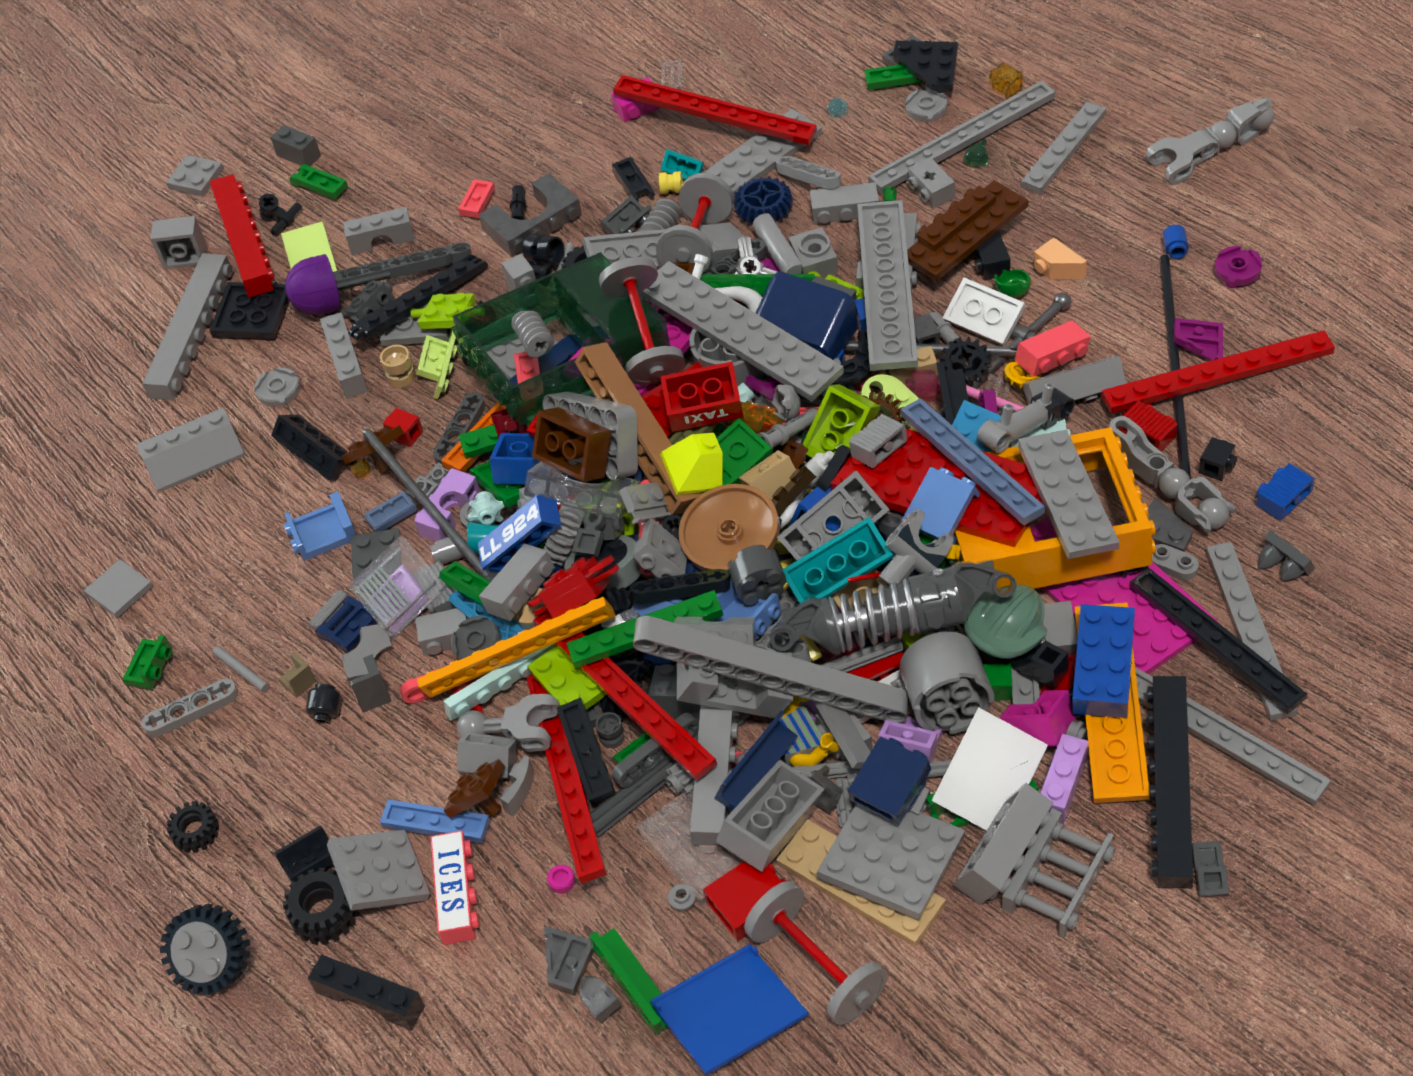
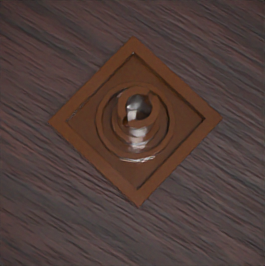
M388 425L377 432H373L384 446L404 434L400 425L392 429ZM365 437L361 442L358 441L347 447L349 452L341 456L345 464H348L364 456L371 455L379 473L390 469L388 464Z
M497 759L490 764L485 762L472 774L465 773L456 782V789L448 796L449 801L443 811L451 818L478 804L485 814L489 815V818L494 816L501 809V805L490 794L500 778L505 765L500 759Z

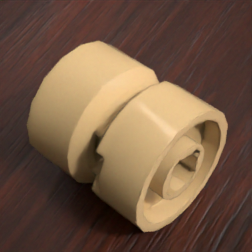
M391 345L381 352L380 361L387 382L392 387L403 388L415 380L416 373L409 351L405 346Z

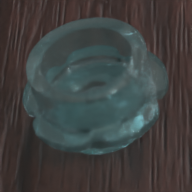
M834 98L831 100V103L827 104V110H829L830 115L833 117H842L846 114L848 104L841 98Z

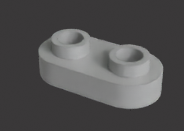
M1165 544L1155 545L1156 553L1152 554V562L1163 572L1181 580H1190L1197 575L1199 563L1193 555Z

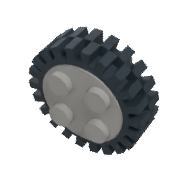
M200 904L179 913V915L170 920L172 923L165 927L164 930L168 933L161 937V941L166 942V944L160 947V953H167V956L161 959L162 964L170 963L171 968L166 970L168 976L175 973L177 976L173 982L176 985L184 982L181 989L188 991L193 988L192 994L198 995L203 992V995H208L212 992L220 991L240 978L243 974L241 971L248 965V962L244 960L250 957V951H246L244 948L250 945L249 939H242V936L247 934L245 928L239 930L237 925L241 923L240 919L231 920L233 912L230 910L222 912L223 907L220 905L212 908L213 904H205L203 906Z

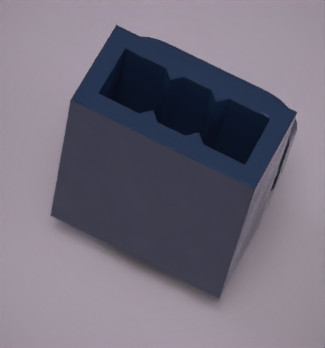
M880 736L847 791L851 801L899 825L906 812L913 808L926 786V778L931 771L928 757L918 750L910 751L904 748V745L894 738L887 740Z

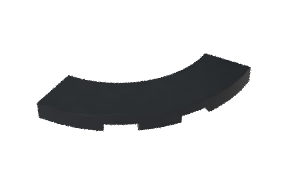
M867 330L858 331L859 346L857 353L852 359L840 364L844 368V373L831 385L840 384L847 388L863 381L873 372L870 371Z

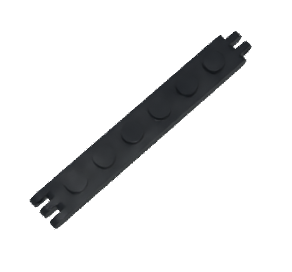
M470 254L447 269L438 272L432 278L421 282L418 286L403 293L393 301L386 303L378 310L367 314L366 317L354 323L353 328L348 332L349 336L357 341L374 337L409 316L412 309H420L427 305L433 295L445 294L487 269L488 263Z

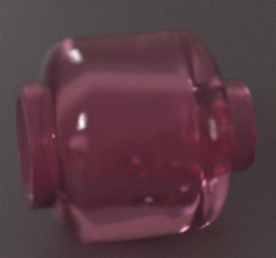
M933 370L912 371L910 379L905 380V386L923 401L934 400L937 394L941 393L939 376Z

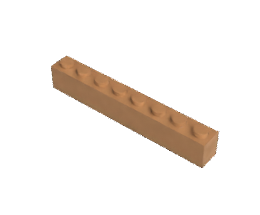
M608 343L583 347L575 360L576 366L597 398L630 405L635 409L637 414L638 464L650 483L658 482L667 503L665 506L667 511L671 515L684 513L688 506L703 493L676 495L660 456L661 451L672 446L663 429L658 424Z

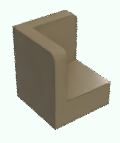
M293 652L290 657L294 667L281 676L279 680L297 698L315 684L316 680L309 665Z

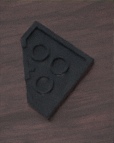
M895 41L893 53L895 63L905 66L908 73L917 80H923L926 83V87L932 91H953L958 42Z

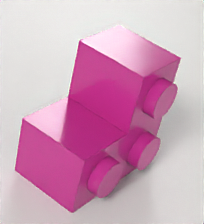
M1069 690L1043 691L1034 704H1010L1000 719L1048 745L1047 747H1053L1058 745L1062 733L1065 734L1070 723L1076 719V716L1073 714Z

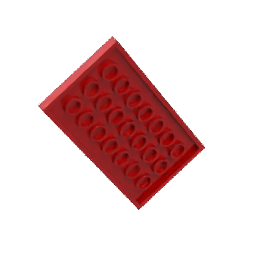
M906 428L907 441L874 468L868 467L867 464L864 465L863 462L861 463L856 458L854 459L851 455L832 480L831 490L857 470L889 509L905 514L930 467L937 470L941 467L954 474L953 477L960 480L962 477L972 479L921 433ZM982 451L1043 504L1026 464ZM976 483L975 487L981 494L978 498L973 496L956 530L1015 547L1032 521L1023 525Z

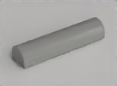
M769 213L759 215L753 221V229L759 239L764 241L765 248L779 271L787 274H801L802 263Z

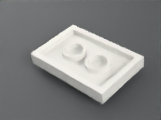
M963 278L942 318L946 322L1005 347L1026 304L967 278Z

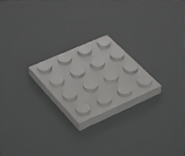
M856 804L817 870V878L920 920L964 839L965 830L926 814L920 813L916 815L910 811L906 812L901 823L897 825Z

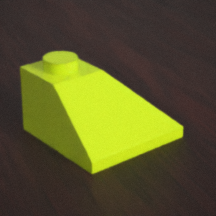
M714 433L692 434L661 451L660 456L676 495L706 492L722 485L723 452Z

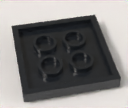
M228 282L209 330L212 337L275 339L289 301L285 284H272L273 291L248 298L243 283Z

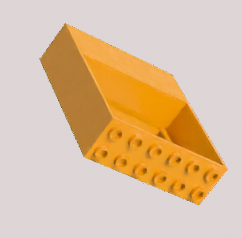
M1111 427L1069 435L1086 472L1107 467L1109 469L1129 523L1112 526L1120 542L1119 549L1068 559L1058 537L1035 542L1030 526H1028L1015 547L955 530L953 535L957 540L954 545L961 546L960 561L978 563L992 559L995 569L1008 572L1015 578L1017 585H1025L1033 589L1153 565L1152 554L1156 553V547L1152 536L1156 534L1153 520H1148L1149 514L1146 503H1141V491L1138 485H1134L1133 470L1127 468L1128 460L1126 453H1121L1122 448L1119 436H1114ZM1018 446L1007 448L999 454L994 451L987 452L1025 464ZM1006 577L1000 578L996 584L997 589L1009 586L1010 580Z

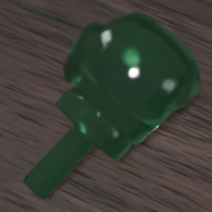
M983 139L981 143H975L967 149L964 155V162L974 167L988 164L989 154L985 147L987 140Z

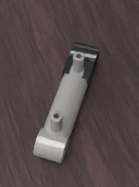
M1046 383L1043 392L1032 397L1030 404L1012 413L1014 407L1011 404H1005L1001 419L997 422L991 419L987 420L980 427L977 433V440L994 452L1002 453L1012 441L1040 426L1047 429L1057 424V419H1066L1071 414L1075 401L1055 388L1053 384Z

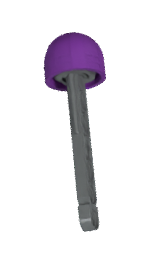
M456 243L447 247L430 249L333 272L326 254L317 255L301 260L292 267L286 278V294L292 305L298 310L307 314H326L327 312L340 310L339 290L368 284L372 280L382 281L446 266L450 263L454 264L469 256L471 248L468 243Z

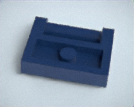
M347 596L343 601V605L324 625H320L315 630V633L322 640H327L349 653L360 641L361 627L375 625L380 618L370 607L351 596ZM351 611V613L338 625V623Z

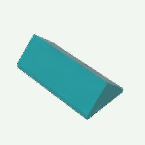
M868 517L783 570L786 581L799 603L809 597L825 598L831 596L850 584L848 578L865 575L892 559L894 555L885 545L884 539L871 518Z

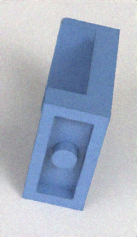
M930 467L901 521L914 510L920 509L925 513V518L921 523L922 526L919 533L933 540H938L944 533H949L954 538L953 544H955L957 539L953 535L973 496L978 498L981 493L976 489V483L965 477H962L960 480L953 477L954 474L941 467L937 470Z
M339 492L329 495L333 504L298 518L292 519L289 512L285 513L287 522L283 523L288 537L293 535L294 539L290 540L295 554L300 552L303 561L351 542V536L356 535Z
M730 578V588L716 593L724 616L708 622L726 621L729 617H756L757 640L781 614L778 594L772 593L766 600L759 599L753 605H746L738 597Z

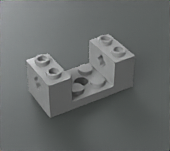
M855 470L810 510L779 534L777 538L792 556L799 560L868 517L875 523L889 511V508ZM830 516H836L841 521V526L836 531H831L826 527V520Z
M770 648L766 649L769 651H773L776 653L792 657L791 652L778 651ZM677 662V701L775 718L780 711H784L793 701L792 694ZM723 679L730 680L734 688H728Z

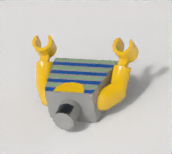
M793 695L794 699L784 709V715L780 723L797 734L798 737L781 759L790 767H813L828 757V751L832 753L837 752L839 745L833 741L835 738L831 733H825L824 735L820 733L806 707L800 705V702L805 703L810 699Z

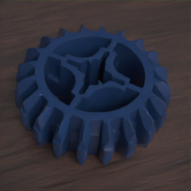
M760 176V179L757 180L752 178L751 182L744 181V185L739 186L738 191L735 192L734 208L737 217L742 222H747L748 226L753 225V221L759 215L767 213L771 215L775 223L782 222L783 218H787L789 212L792 211L793 196L791 195V190L789 186H786L785 181L780 182L778 178L773 180L770 176L767 178Z

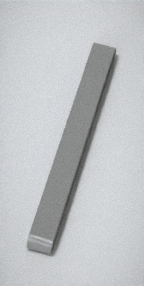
M642 616L636 620L633 646L638 651L884 721L901 723L908 718V693L904 689L659 618Z

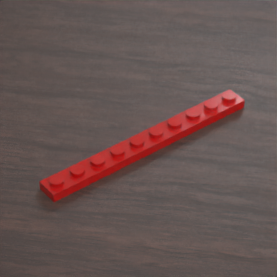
M621 75L613 88L614 95L808 146L817 131L816 124L626 75Z
M1323 330L1102 390L1101 397L1112 414L1129 409L1138 400L1141 403L1149 404L1333 354L1335 346Z
M547 610L535 618L533 622L535 626H538L544 621L553 618ZM579 632L554 643V645L572 661L567 642L579 639L585 635ZM607 657L579 667L583 673L696 781L717 765L716 759L610 658Z
M533 675L526 677L530 694H548ZM557 714L555 717L543 720L539 727L545 729L552 738L550 747L545 752L578 879L582 884L605 876L607 872L584 787L559 714Z

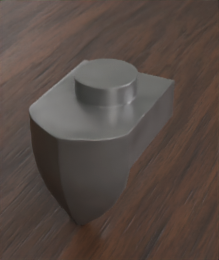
M595 976L582 977L579 987L580 997L601 1023L622 1006V1003L602 979Z

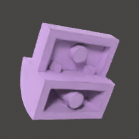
M908 717L906 721L901 723L885 720L878 739L880 736L887 740L894 738L901 742L904 748L924 753L931 763L935 759L936 748L943 730H926L913 717Z

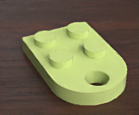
M885 374L869 378L864 383L860 392L861 396L865 395L869 399V393L871 392L869 387L877 386L881 392H885V396L888 394L894 395L893 401L900 399L902 402L899 408L905 407L919 399L900 380ZM879 404L883 414L892 418V412L886 406ZM905 421V425H909L911 428H914L907 421Z

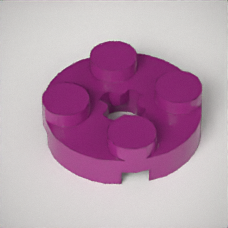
M1231 246L1219 252L1215 260L1214 271L1216 276L1225 282L1227 287L1237 288L1238 286L1248 285L1259 280L1262 259L1253 249L1249 248V251L1241 250V246Z

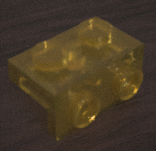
M746 401V403L741 402L744 417L740 419L753 431L759 432L762 425L770 427L775 424L782 425L784 420L776 415L777 411L766 405L760 407L750 401ZM737 419L724 422L732 425Z

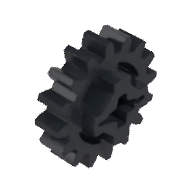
M959 337L956 344L950 341V349L943 348V355L940 356V362H944L946 372L963 368L965 382H969L971 386H974V380L981 383L983 381L982 375L988 376V368H992L991 352L987 351V345L983 344L980 346L979 339H976L973 343L970 337H967L964 342Z

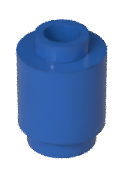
M1181 225L1167 227L1163 231L1166 253L1173 259L1183 258L1189 249L1185 228Z

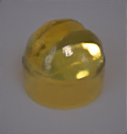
M365 457L349 467L357 477H364L370 471V465Z

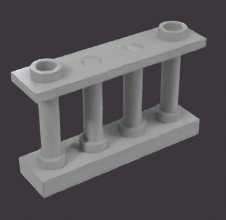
M1052 808L1049 812L1051 813L1049 820L1040 828L1037 840L1027 851L1023 863L1017 869L1002 896V910L1013 914L1017 905L1028 906L1060 921L1059 936L1065 938L1069 929H1075L1080 917L1078 912L1105 862H1111L1116 847L1113 846L1114 835L1108 833L1103 844H1100L1064 828L1062 812ZM1061 838L1097 855L1091 866H1088L1052 850L1051 844L1054 839L1059 840ZM1049 860L1085 877L1077 889L1040 872L1039 866L1041 862ZM1037 882L1072 898V901L1067 910L1064 911L1029 895L1026 890L1030 883L1034 884Z

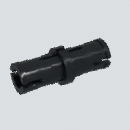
M515 185L512 187V199L510 201L511 217L524 220V211L527 207L525 188L521 185Z

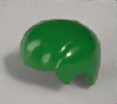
M1003 270L1000 277L998 275L994 276L997 291L1012 298L1023 296L1031 287V278L1024 270Z

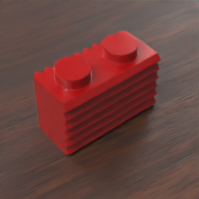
M1140 400L1122 415L1139 425L1146 434L1148 441L1160 451H1163L1176 438L1177 422L1172 417L1157 412L1151 405L1144 404V402L1141 403ZM1119 426V430L1127 434V429Z

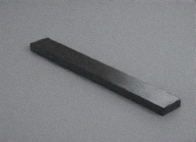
M1149 567L1130 581V588L1285 713L1289 714L1307 699V693Z

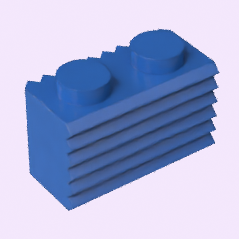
M1288 463L1284 469L1279 468L1276 470L1268 484L1264 482L1260 485L1256 493L1258 495L1256 505L1258 508L1265 510L1266 513H1269L1270 516L1281 521L1313 491L1315 478Z

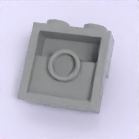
M650 518L644 524L642 537L635 543L633 557L642 568L649 569L656 578L685 574L687 557L682 550L680 541Z

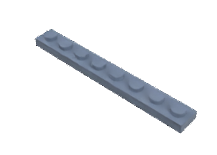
M921 398L901 409V417L1023 525L1045 514V506Z

